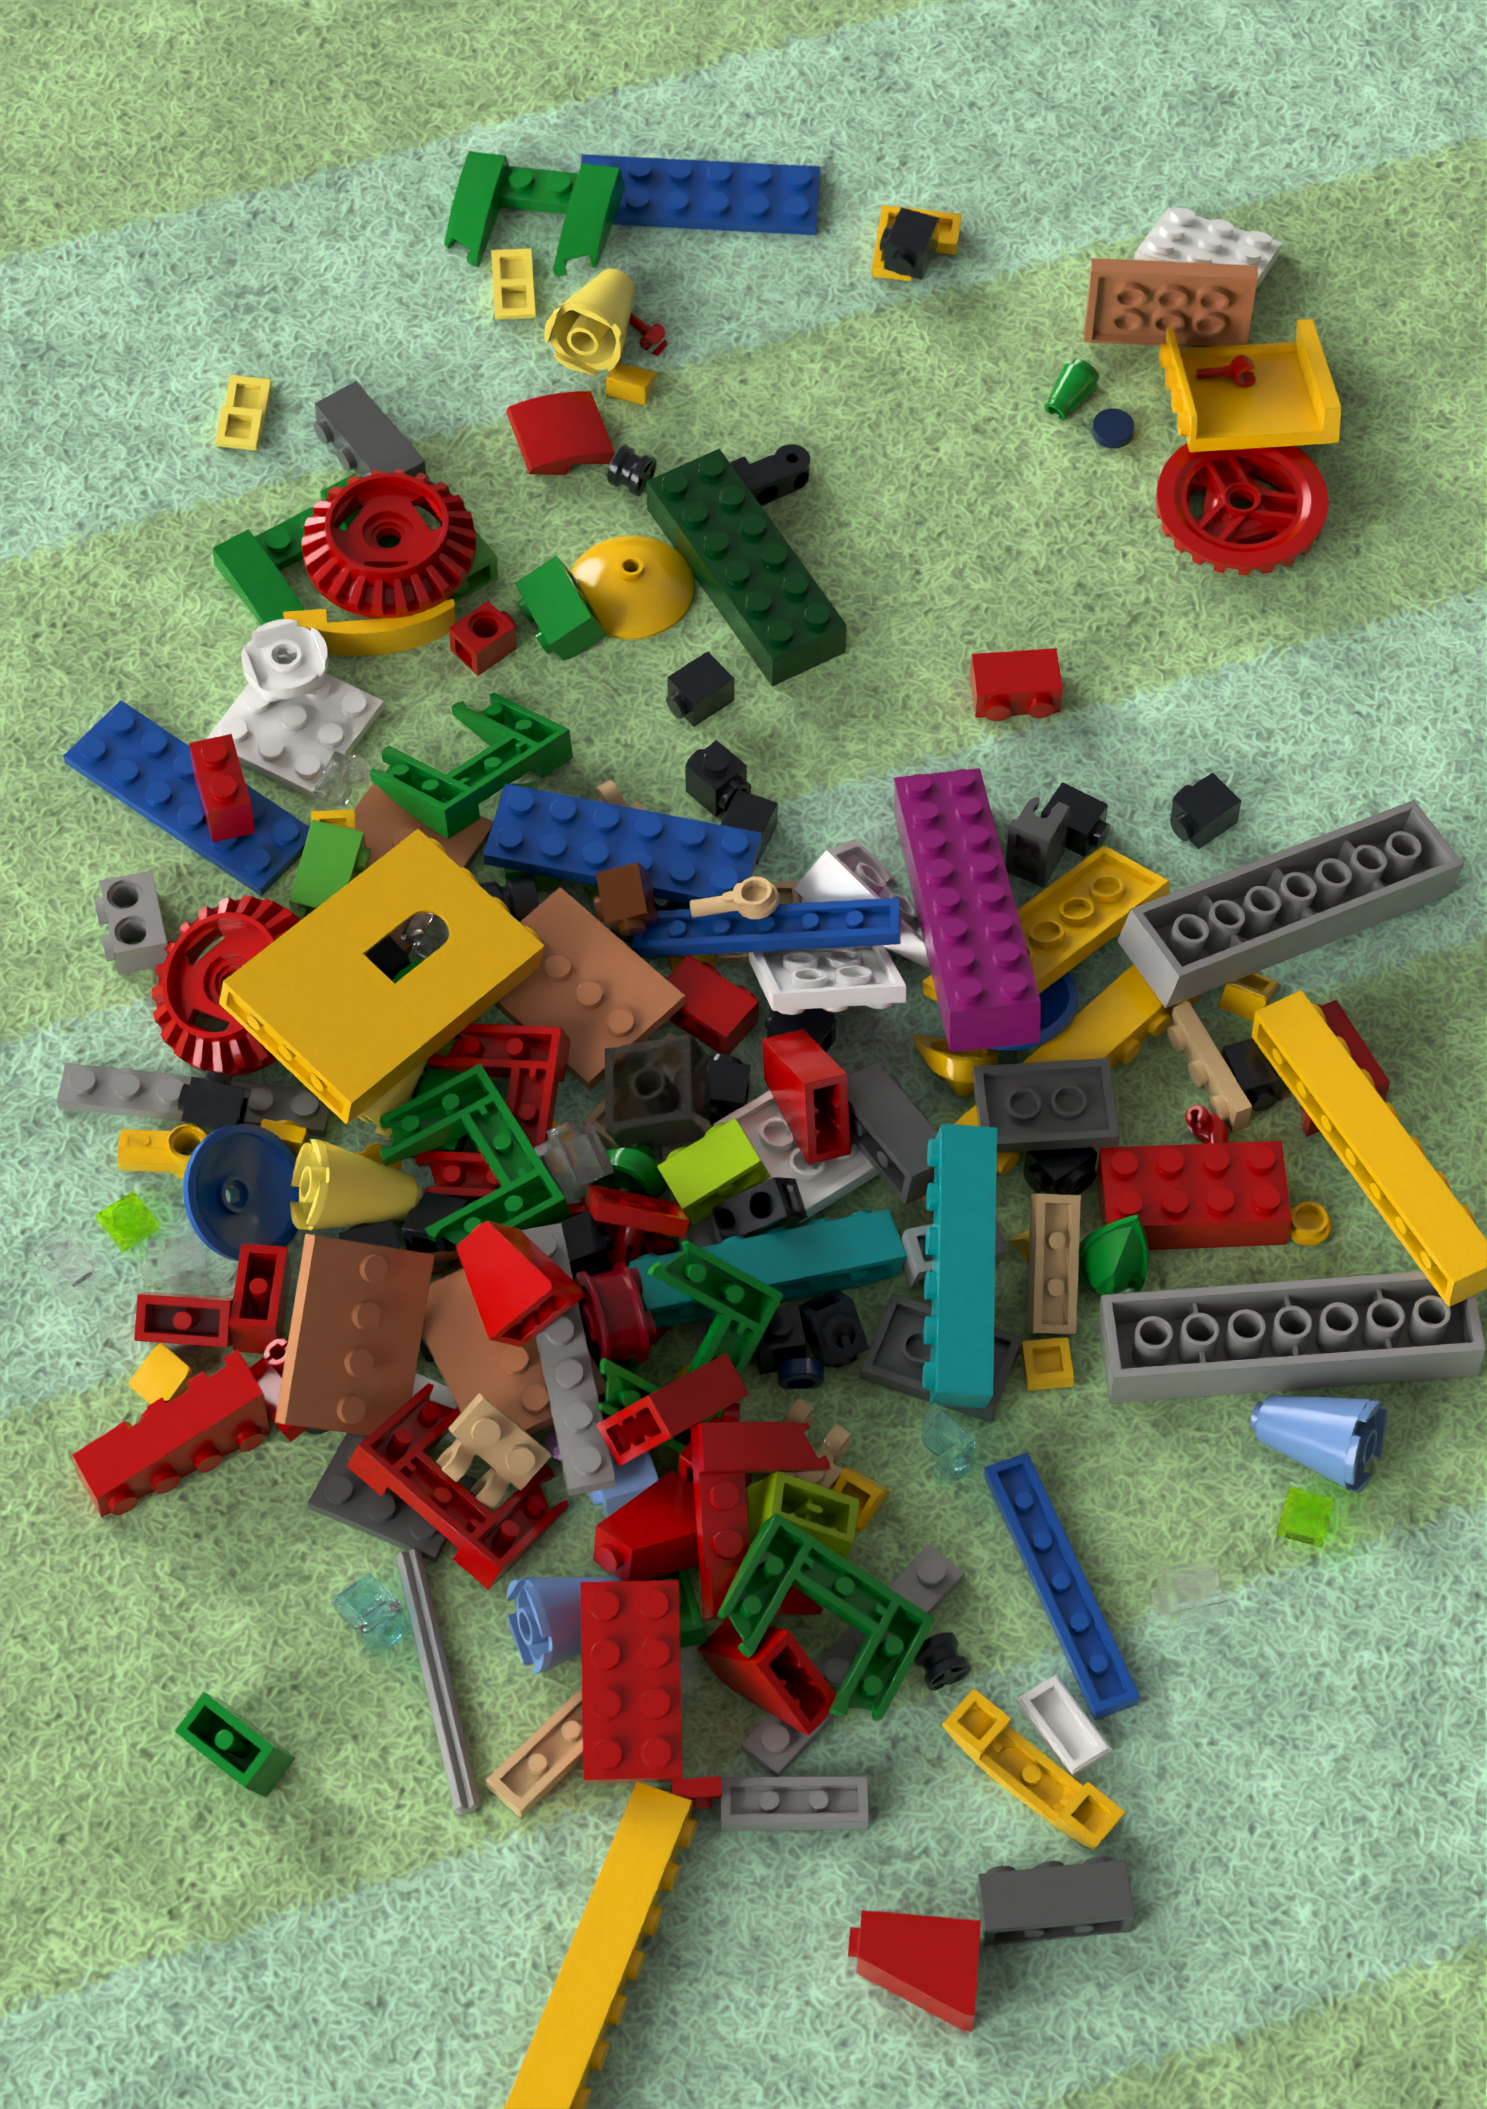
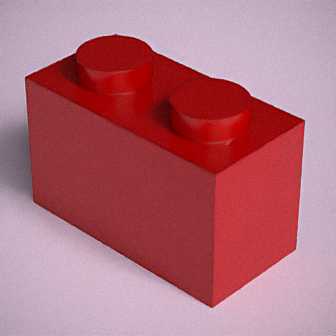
M1057 648L971 654L970 682L975 718L986 717L991 721H1002L1013 715L1028 714L1033 718H1045L1052 713L1061 711L1063 688Z
M232 734L189 743L193 772L212 843L255 833L251 801Z
M688 955L666 978L685 995L686 1004L669 1021L719 1054L729 1055L759 1022V1001L754 994L746 987L741 985L735 986L723 978L719 971L709 963H700Z
M241 1244L229 1321L233 1351L238 1349L239 1352L264 1354L266 1347L272 1341L282 1339L292 1274L287 1247Z
M159 1292L137 1294L134 1341L230 1347L232 1346L229 1321L233 1298Z

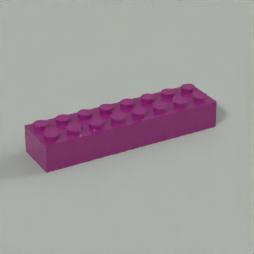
M980 768L894 777V815L950 1052L1040 1042L1041 1001Z

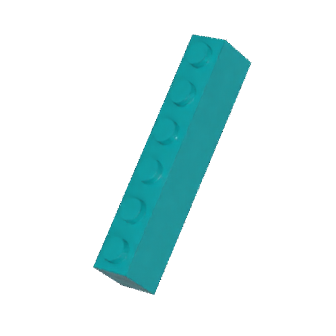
M942 1124L935 1139H929L927 1148V1166L934 1167V1183H928L926 1209L934 1212L933 1227H927L925 1253L926 1255H933L932 1272H926L924 1297L926 1300H932L931 1317H925L923 1342L926 1345H931V1362H924L922 1386L923 1390H930V1405L985 1409L993 1397L997 1128Z
M889 1209L876 1212L861 1210L847 1218L832 1221L822 1218L814 1220L803 1227L793 1229L777 1227L759 1236L749 1238L733 1236L722 1241L720 1244L705 1247L697 1245L783 1293L784 1296L780 1303L826 1294L835 1289L845 1290L897 1277L907 1257ZM683 1248L676 1253L661 1256L653 1253L645 1254L630 1262L628 1268L636 1267L640 1273L643 1285V1294L640 1296L644 1311L651 1312L656 1329L716 1317L717 1315L711 1309L647 1274L650 1267L656 1262L666 1266L684 1252Z

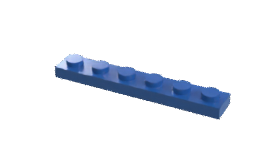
M899 898L779 904L773 913L761 919L743 917L738 911L692 918L690 909L657 911L658 924L646 926L647 930L644 933L633 935L632 949L641 958L896 945L901 944Z
M1027 1452L984 1467V1478L1094 1720L1139 1705L1140 1695L1029 1453Z

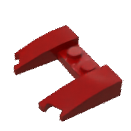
M470 1023L458 1034L460 1037L448 1055L444 1057L434 1053L429 1058L428 1065L432 1069L465 1072L481 1063L488 1076L510 1078L506 1105L551 1175L552 1167L547 1160L558 1084L565 1081L570 1038L562 1027ZM429 1150L414 1156L419 1167L429 1165L436 1186L426 1188L425 1191L465 1199L467 1203L471 1204L501 1188L480 1153Z
M428 1383L357 1446L347 1467L381 1497L390 1489L459 1549L453 1560L489 1590L565 1512L569 1504L566 1500L558 1503L556 1506L549 1507L540 1488V1484L554 1477L551 1468L546 1464L540 1468L521 1491L518 1489L494 1512L490 1511L461 1484L455 1482L443 1472L441 1467L427 1454L450 1432L448 1428L461 1413L457 1406L453 1409L429 1400L434 1385Z
M702 1422L690 1427L703 1620L720 1619L718 1612L750 1548L745 1474L774 1473L776 1471L813 1472L831 1470L827 1456L824 1455L818 1458L804 1433L810 1429L808 1423ZM791 1586L774 1617L820 1615L823 1608Z

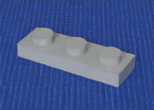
M867 1776L721 1777V1831L868 1830Z

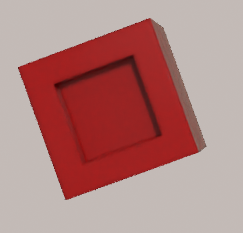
M486 601L449 627L450 650L479 676L517 649L516 623L507 612H500L489 601Z

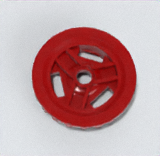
M1186 443L1172 454L1165 463L1158 479L1155 498L1157 519H1161L1162 531L1166 537L1173 538L1174 547L1180 553L1189 552L1192 554V561L1199 565L1205 562L1213 564L1214 571L1224 573L1226 568L1238 569V575L1248 576L1250 570L1260 569L1262 574L1271 573L1276 565L1281 564L1284 567H1288L1294 564L1295 558L1298 555L1305 556L1311 550L1313 542L1319 540L1323 532L1329 504L1328 491L1322 474L1314 462L1296 446L1189 452L1188 444ZM1254 479H1258L1271 485L1279 492L1271 491L1270 489H1268L1267 487L1260 484ZM1195 491L1206 492L1202 519L1193 518L1189 512L1190 497ZM1237 497H1243L1250 500L1253 506L1243 510L1237 509L1232 506L1230 501ZM1273 535L1275 536L1274 538L1263 542L1246 544Z
M395 469L394 473H382L381 470L371 471L370 476L361 479L357 475L349 478L347 486L343 488L335 486L328 491V498L325 501L318 500L313 507L312 517L307 518L304 525L302 552L305 568L310 580L317 590L330 602L348 612L361 616L399 618L429 610L445 601L460 588L468 577L475 560L476 533L470 511L465 509L464 501L459 495L453 496L449 491V486L440 481L434 484L430 482L428 475L422 473L412 477L406 474V470ZM415 506H419L431 513L441 527L430 531L415 509ZM363 507L346 531L339 529L347 517ZM388 535L396 536L401 540L398 545L392 548L381 547L378 541Z
M243 896L240 900H234L229 897L220 900L217 907L210 908L206 906L199 910V917L192 923L185 921L179 927L182 933L175 942L168 941L167 946L164 948L168 953L163 964L157 963L154 973L159 977L157 987L152 988V999L156 1002L157 1010L153 1012L154 1020L162 1029L160 1034L162 1039L174 1050V1054L201 1071L206 1072V1070L238 1076L256 1072L271 1065L278 1059L219 1004L223 981L301 921V919L289 909L266 898L261 900L254 896ZM225 936L224 939H222L217 945H215L209 952H207L202 958H200L196 962L198 957L210 944H212L215 940L219 939L220 937ZM198 1012L225 1021L229 1025L225 1031L210 1032L195 1026L194 1021Z

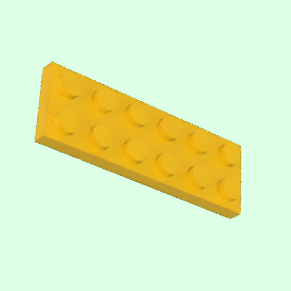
M1103 845L1020 907L1017 912L1038 993L1043 992L1120 933L1130 909L1170 894L1169 880ZM931 974L922 981L923 995L938 1003Z

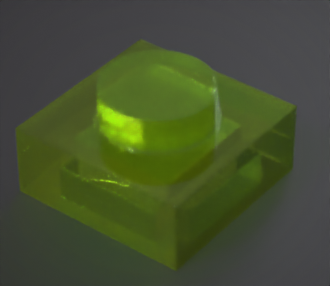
M134 1191L95 1214L97 1222L121 1253L160 1229L157 1219Z
M1289 1486L1276 1535L1322 1548L1335 1499Z

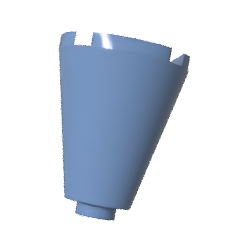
M1269 1395L1264 1402H1258L1255 1405L1250 1425L1252 1429L1256 1430V1438L1260 1442L1341 1487L1360 1493L1369 1484L1373 1473L1363 1472L1365 1466L1369 1464L1373 1455L1380 1458L1387 1428V1410L1381 1409L1384 1403L1375 1399Z
M617 1576L522 1577L510 1582L507 1590V1601L515 1599L516 1613L508 1615L509 1627L524 1665L534 1663L535 1666L531 1672L538 1674L546 1672L580 1654V1582L623 1580Z

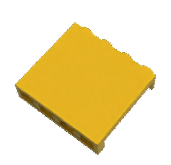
M1297 319L1295 342L1180 349L1178 348L1173 327H1167L1166 344L1159 345L1160 368L1165 369L1166 390L1171 391L1173 414L1177 413L1179 436L1186 437L1189 452L1339 443L1341 405L1313 319ZM1239 355L1249 357L1255 367L1253 370H1245L1253 372L1256 378V383L1247 388L1239 387L1233 377L1197 379V369L1227 366Z

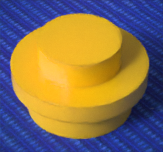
M1303 1202L1290 1210L1292 1221L1288 1236L1295 1243L1302 1246H1316L1328 1238L1331 1231V1219L1321 1205L1315 1202Z

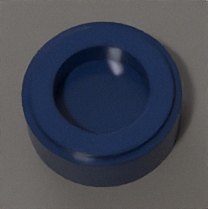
M1106 409L1095 416L1092 434L1095 441L1101 446L1116 449L1126 446L1132 440L1134 421L1127 412L1120 409Z
M793 1358L782 1361L777 1365L778 1384L784 1389L818 1388L824 1383V1364L812 1358Z

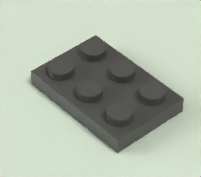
M1109 1058L973 1066L972 1076L978 1126L997 1128V1153L1118 1146L1120 1135Z
M894 1293L891 1294L870 1344V1349L861 1366L860 1379L930 1402V1390H923L922 1374L924 1362H931V1345H926L923 1342V1328L925 1317H931L932 1306ZM994 1327L993 1397L985 1409L943 1407L992 1423L1020 1352L1023 1337Z
M346 1433L310 1497L308 1509L406 1551L417 1549L422 1553L423 1558L436 1563L448 1539L391 1489L381 1497L347 1467L357 1446L368 1436ZM464 1474L457 1482L473 1495L471 1489L477 1482V1479Z

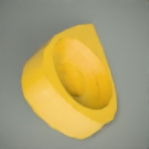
M912 1034L913 1044L927 1065L935 1073L943 1077L951 1090L958 1096H969L974 1091L973 1066L999 1065V1053L996 1050L984 1048L950 1052L946 1037Z

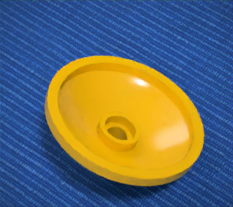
M626 535L604 540L584 552L571 570L605 629L607 636L614 638L642 639L661 634L675 626L686 615L694 598V576L685 559L670 545L651 537Z

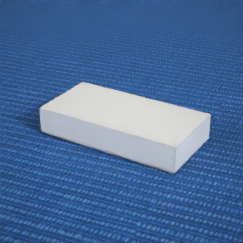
M1054 1675L1016 1699L1017 1706L1065 1771L1073 1778L1111 1755V1747L1057 1675Z

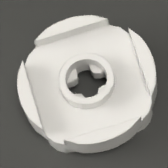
M290 619L271 621L258 627L251 634L252 640L246 647L245 645L243 647L241 657L245 678L254 689L259 691L261 698L266 701L275 702L280 699L297 698L313 690L320 689L325 684V674L329 666L327 645L323 636L313 627H311L310 631L305 627L298 626V621ZM281 654H287L289 659L296 658L289 664L277 663Z

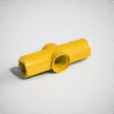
M182 1124L175 1127L172 1131L121 1129L118 1142V1170L173 1173L179 1178L184 1179L185 1170L191 1155H182L180 1153L187 1150L194 1151L198 1144L210 1133H205L203 1129L193 1124Z

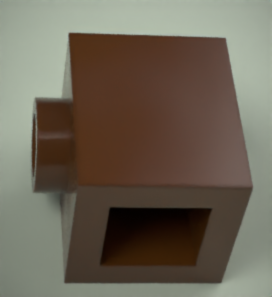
M639 862L596 872L600 895L595 896L594 904L600 922H605L614 932L620 933L622 936L644 933L647 930L646 926L659 923L650 872Z

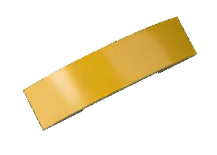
M454 599L445 600L424 612L399 618L328 622L326 609L284 612V619L298 621V626L305 627L310 631L311 627L316 629L326 642L328 654L343 656H373L416 648L447 635L449 627L456 623Z
M973 1688L943 1722L942 1726L992 1779L1065 1835L1095 1850L1126 1812L1090 1782L1087 1781L1083 1786L1010 1727L1011 1718Z

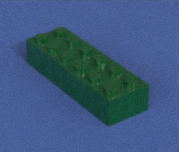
M720 448L647 481V510L675 550L685 559L696 580L772 687L846 653V623Z

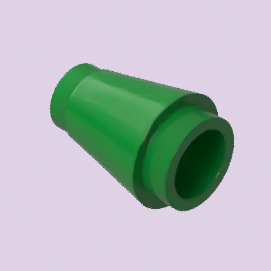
M1073 359L1071 363L1065 364L1048 398V402L1044 406L1046 412L1051 415L1058 413V418L1064 421L1068 415L1097 390V382L1100 379L1097 370L1081 359Z

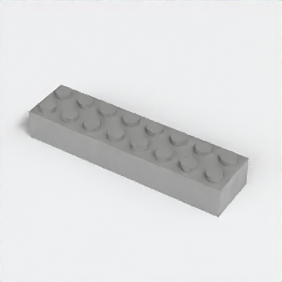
M1412 800L1132 908L1117 942L1165 1008H1168L1447 897L1464 864L1416 801Z
M1422 1271L1101 1295L1098 1316L1109 1404L1479 1376L1486 1352L1476 1294L1448 1307Z

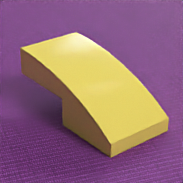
M532 249L491 250L495 320L536 318Z
M230 375L225 406L222 405L215 440L216 446L257 451L273 387L271 379Z

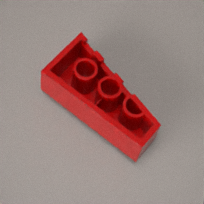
M238 1349L223 1358L227 1366L215 1374L207 1377L206 1373L202 1371L189 1379L187 1383L190 1388L172 1401H165L161 1397L147 1406V1410L144 1411L140 1421L132 1426L130 1422L124 1421L72 1454L76 1473L101 1518L110 1513L114 1515L125 1514L137 1505L138 1499L154 1491L157 1494L169 1492L179 1484L180 1478L196 1470L200 1473L211 1471L222 1462L224 1456L238 1449L242 1452L253 1450L264 1441L266 1435L270 1434L264 1393Z

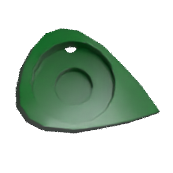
M647 1144L632 1148L620 1147L603 1151L574 1166L568 1173L569 1176L585 1184L620 1190L623 1187L629 1189L628 1192L656 1198L667 1187V1183L657 1167L658 1163L655 1161L654 1151Z
M1139 1214L1105 1225L1089 1233L1079 1243L1078 1281L1082 1285L1095 1290L1100 1295L1117 1294L1119 1292L1136 1293L1142 1289L1145 1283L1150 1252L1146 1232Z

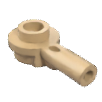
M755 876L744 880L742 883H737L733 891L725 892L722 896L691 900L690 911L692 918L738 911L743 917L761 919L775 911L779 905L780 897L777 888L763 877Z

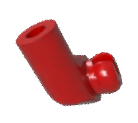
M1198 1104L1187 1109L1185 1113L1187 1128L1203 1144L1228 1143V1127L1216 1114L1205 1106Z

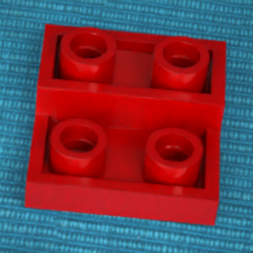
M591 391L550 394L508 406L506 414L529 474L567 475L572 464H610L615 452Z

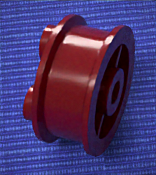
M624 1262L615 1263L613 1271L589 1276L585 1271L577 1272L575 1282L582 1288L585 1295L578 1301L587 1348L598 1369L600 1370L602 1358L613 1363L632 1358L639 1364L647 1362L650 1351L649 1340L656 1338V1326L651 1312L644 1311L640 1296L643 1294V1285L638 1269L636 1267L628 1268Z

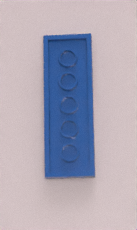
M582 154L581 164L618 167L621 170L626 189L613 225L816 235L821 166Z
M122 700L63 755L64 762L260 896L302 856L310 827L247 784L255 833L212 843L193 772L189 745Z
M505 783L483 858L485 865L592 886H598L596 872L639 862L650 872L654 898L690 904L691 900L722 896L725 892L733 891L737 883H742L744 880L752 877L761 846L762 833Z

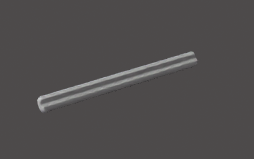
M417 1549L402 1551L397 1555V1566L454 1810L457 1815L472 1814L480 1810V1799L422 1553Z

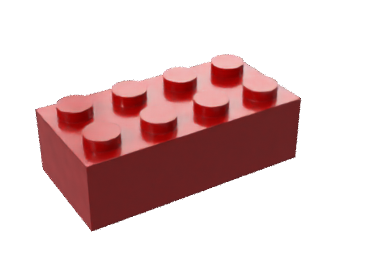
M1282 1141L1105 1147L1099 1149L1096 1174L1102 1227L1119 1219L1139 1214L1146 1232L1149 1250L1287 1244L1292 1220Z
M679 1580L580 1582L583 1781L585 1784H618L636 1782L661 1783L671 1782V1780H683Z

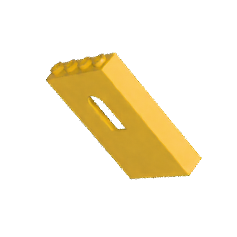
M417 829L225 979L222 985L219 1004L333 1113L348 1125L463 1031L470 1023L474 1022L539 968L545 945L542 944L540 937L533 929L523 926L510 914L502 900L489 895L478 884L475 876L468 869L460 868L448 857L445 849L438 841L432 838L429 839L422 831ZM419 913H431L439 916L448 926V940L398 982L394 983L364 955L412 916Z

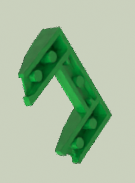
M468 151L453 199L444 245L450 249L456 241L468 248L470 251L466 256L467 262L473 267H479L501 207L566 214L553 265L554 275L559 277L568 275L566 269L568 260L587 255L590 257L592 267L596 268L599 265L626 189L621 170L618 167L581 164L579 173L509 166L506 155Z
M354 473L320 491L321 501H325L328 498V491L335 486L339 488L347 486L348 479L357 474ZM314 506L255 537L247 529L212 548L216 568L261 625L284 619V612L305 610L280 573V570L303 559L302 538L304 537V525L306 519L312 517ZM363 507L347 517L339 529L346 531ZM388 535L382 537L378 544L384 548H392L398 545L401 540L396 536Z
M496 693L489 694L492 705L484 711L476 712L468 708L464 701L451 706L452 715L490 745V747L448 774H444L391 746H387L381 754L383 762L390 766L386 773L378 769H371V781L413 817L450 839L480 819L478 804L504 788L505 783L510 784L529 771L543 778L571 760L573 754L570 730Z
M481 1063L380 1117L382 1128L392 1129V1146L380 1147V1156L385 1166L435 1149L469 1134L501 1188L425 1228L430 1240L437 1243L442 1238H445L458 1245L471 1234L476 1226L486 1221L524 1230L551 1225L570 1217L565 1197Z
M685 1240L681 1243L684 1252L666 1266L656 1262L650 1267L647 1274L717 1313L686 1374L727 1353L741 1378L784 1294ZM602 1358L599 1373L607 1374L606 1401L599 1402L597 1409L612 1416L661 1388ZM724 1409L699 1423L709 1422L715 1415L720 1418ZM690 1428L661 1444L681 1453L691 1442Z
M778 1513L774 1514L759 1529L731 1583L718 1616L720 1619L728 1616L744 1641L738 1648L744 1656L749 1658L754 1654L791 1586L865 1634L848 1667L829 1712L835 1716L844 1717L848 1714V1708L871 1711L872 1719L875 1721L883 1719L936 1619Z

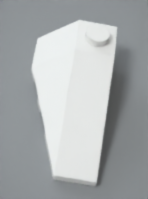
M856 839L826 850L794 887L802 896V903L899 898L901 907V944L881 946L930 969L920 924L915 919L918 915L914 901L911 897L905 896L904 898L889 889L887 884L894 881L895 878Z

